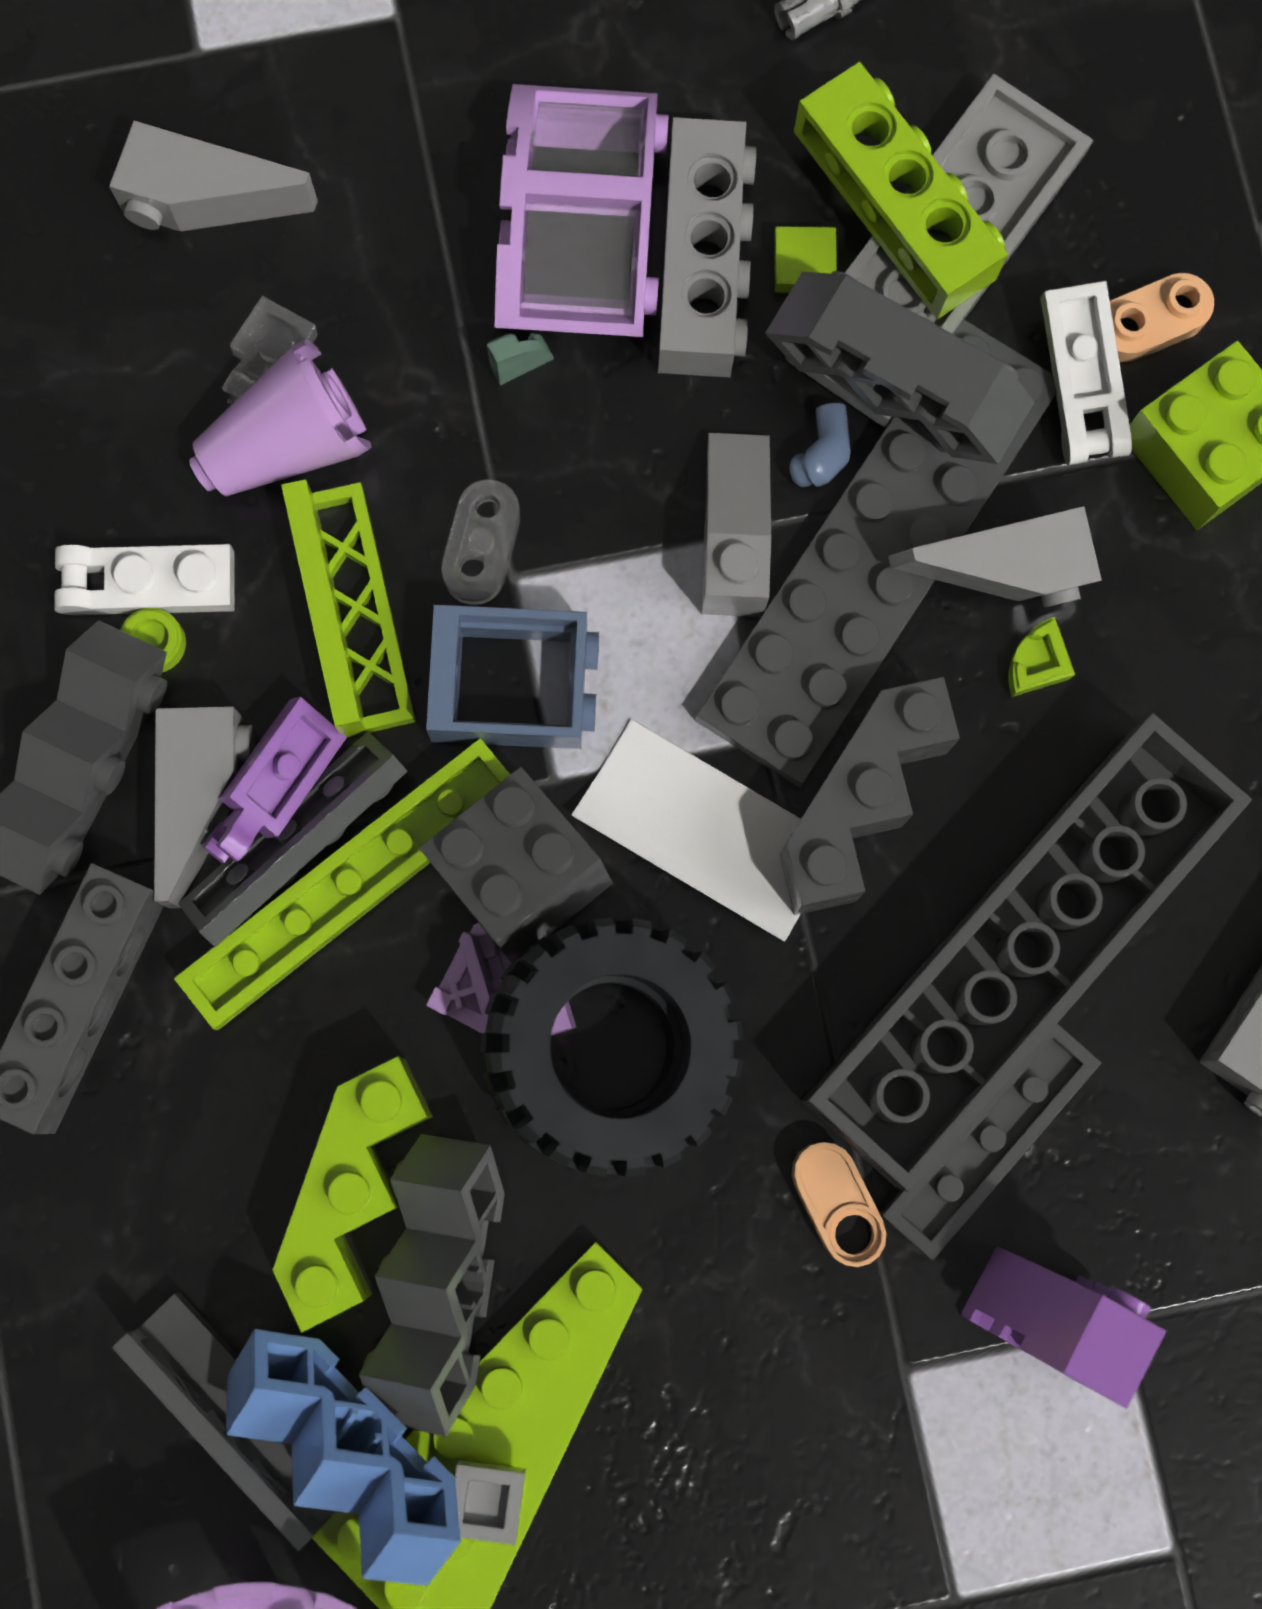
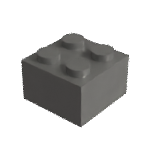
M522 767L419 847L436 872L511 963L518 961L527 952L526 949L541 938L551 935L613 884L600 857Z

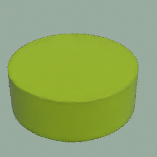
M140 609L132 613L121 626V631L167 652L162 673L176 666L184 655L186 649L184 630L170 613L162 609Z

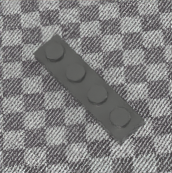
M367 731L323 771L278 837L266 838L258 832L250 848L239 861L235 862L229 857L225 863L217 867L178 903L196 929L216 947L230 933L248 921L251 914L277 890L289 885L295 879L299 870L325 846L336 842L343 835L348 825L372 803L384 798L392 789L393 784L408 771L386 747Z
M1056 1024L910 1192L900 1190L882 1210L880 1215L922 1254L933 1261L1102 1062L1059 1024Z

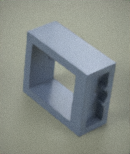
M434 605L426 731L431 742L473 744L481 738L486 745L582 749V731L595 732L596 694L584 693L585 669L598 670L599 632L587 631V612ZM463 637L570 642L566 725L458 720Z

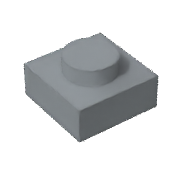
M458 1460L455 1483L460 1538L516 1545L526 1469Z

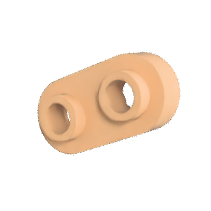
M1177 273L1110 301L1119 362L1138 360L1196 335L1209 320L1214 310V296L1207 283L1195 275ZM1183 295L1192 302L1193 307L1184 308L1180 306L1176 301V296ZM1121 319H1133L1137 323L1139 330H1127L1122 325Z

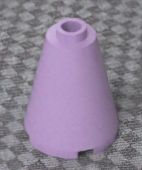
M304 339L296 345L294 344L193 442L195 456L190 458L189 462L195 476L207 491H212L216 488L224 496H230L358 457L372 448L370 441L357 437V435L366 431L365 425L334 370L330 369L321 374L312 360L322 353L310 340Z

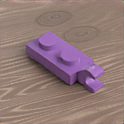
M302 697L290 699L219 797L233 812L211 832L202 848L221 863H225L229 857L236 862L248 851L258 832L266 838L278 837L347 736L339 734L335 726Z

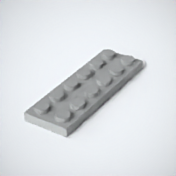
M993 74L933 154V157L946 173H953L961 181L967 192L968 202L983 221H990L999 230L1005 243V250L1008 253L1003 264L1004 266L1088 152L1093 139ZM909 186L904 194H913L916 191ZM927 231L936 241L944 243L953 241L944 231ZM873 236L845 272L860 283L910 311L929 319L952 334L989 287L988 285L937 320ZM785 357V360L791 363L790 360L787 357ZM804 372L885 428L893 418L892 416L875 414L842 376Z

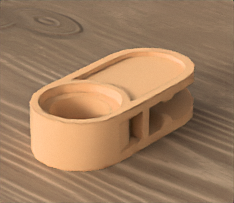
M816 1142L805 1146L798 1152L792 1162L791 1176L794 1187L824 1248L832 1258L846 1266L860 1267L872 1263L883 1251L887 1233L881 1215L853 1159L845 1149L834 1143ZM858 1215L863 1217L870 1225L872 1232L871 1241L861 1252L854 1254L846 1253L837 1244L835 1237L836 1227L845 1217Z

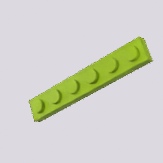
M481 738L237 928L216 947H213L181 972L174 980L212 1029H221L426 867L430 862L419 847L510 776L509 772Z

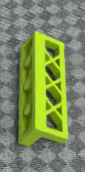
M306 479L282 484L335 728L339 734H344L349 738L365 734L367 731L370 733L416 722L361 482L312 493ZM353 502L357 522L342 543L322 531L317 510ZM360 537L364 555L352 549ZM325 544L337 551L330 563ZM346 557L365 567L369 572L370 581L357 601L339 592L334 586L333 577ZM373 595L378 615L366 608ZM338 602L351 609L343 622ZM360 615L382 629L384 639L370 660L349 649L346 640L347 634ZM386 654L392 674L379 667ZM351 661L364 668L357 680H355ZM374 674L395 687L399 709L364 717L359 695Z

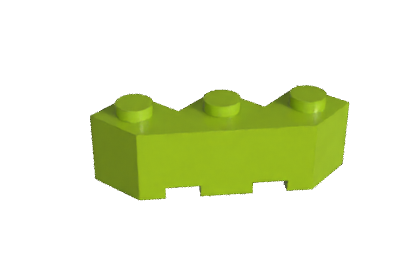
M397 1056L337 1086L273 1268L274 1275L301 1333L363 1302L372 1295L345 1234L399 1207L392 1191L391 1178L375 1146L433 1117L405 1058Z

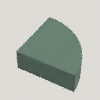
M531 333L526 341L518 342L515 335L507 334L489 341V344H487L490 368L499 385L554 359L544 338L536 333Z

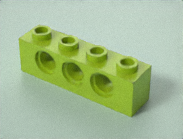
M858 62L800 100L793 132L937 320L996 281L1008 256L1002 235L994 224L987 220L983 221L969 204L967 192L961 181L953 173H946L932 156L930 144L924 133L917 126L908 125L895 108L893 96L881 79H873L861 62ZM869 136L875 139L879 145H863L855 137ZM898 182L906 183L916 193H900L891 184ZM927 231H944L953 241L947 243L936 241Z

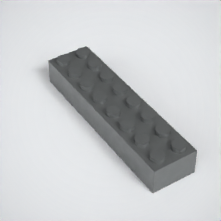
M1154 713L1149 715L1127 733L806 1094L801 1102L897 1190L910 1192L1253 799Z

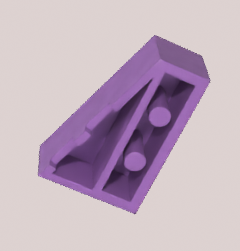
M996 1246L960 1314L1025 1353L1126 1409L1166 1333L1162 1328L1146 1320L1151 1307L1113 1286L1109 1288L1097 1281L1093 1283L1079 1275L1074 1282L999 1246Z

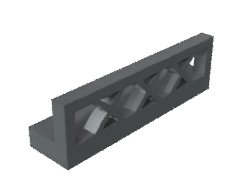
M181 1292L173 1294L139 1328L126 1333L112 1347L297 1551L316 1534L320 1526L335 1512L293 1506L292 1444L226 1435L227 1375L239 1355Z

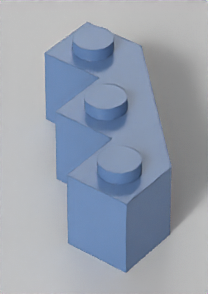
M254 1329L227 1375L226 1435L292 1444L293 1506L359 1514L362 1579L428 1586L461 1542L455 1477L435 1457L426 1462L402 1437L407 1428L367 1387L358 1392L335 1368L339 1359L320 1339Z

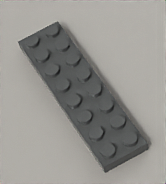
M964 319L953 335L1012 366L1019 375L1018 381L1035 401L999 464L951 457L920 420L894 417L696 715L695 721L798 788L802 786L935 581L931 578L892 569L888 556L914 547L964 536L1057 393L1052 373Z

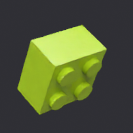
M1237 340L1140 410L1129 425L1132 451L1196 530L1200 529L1262 483V369Z

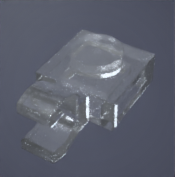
M262 296L230 343L233 356L241 359V361L230 373L223 386V391L231 395L227 401L228 404L232 405L294 344L296 345L304 339H308L313 343L318 336L315 324Z

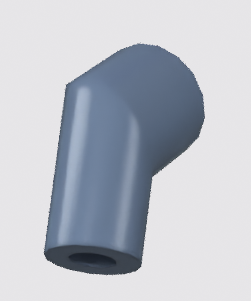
M829 403L816 408L818 440L806 450V454H796L791 459L789 465L791 478L798 486L808 487L812 484L816 487L823 486L829 483L847 465L851 450L847 411L844 404Z

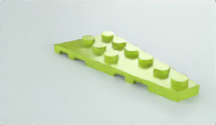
M595 1241L480 1360L476 1385L447 1436L413 1429L405 1438L426 1462L435 1457L454 1477L458 1460L526 1469L516 1545L460 1538L461 1542L428 1586L362 1579L359 1514L335 1511L320 1526L312 1539L379 1609H491L642 1292V1287Z

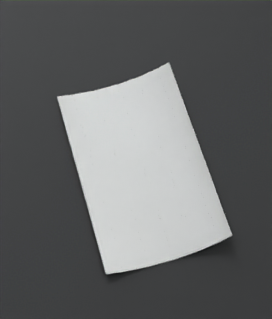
M631 719L591 786L572 813V816L785 942L800 914L794 915L780 853L801 819Z

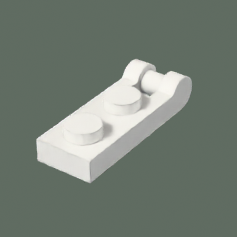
M1102 281L1045 291L1040 298L1052 373L1057 392L1056 398L1062 429L1061 444L1066 464L1084 463L1088 461L1089 455L1107 453L1109 458L1130 455L1132 448L1131 432L1107 282ZM1102 411L1104 428L1086 431L1084 414Z
M230 544L104 548L62 545L55 548V568L61 571V588L55 590L54 609L57 613L65 615L132 614L143 608H159L168 613L234 611V550ZM87 573H104V590H88Z

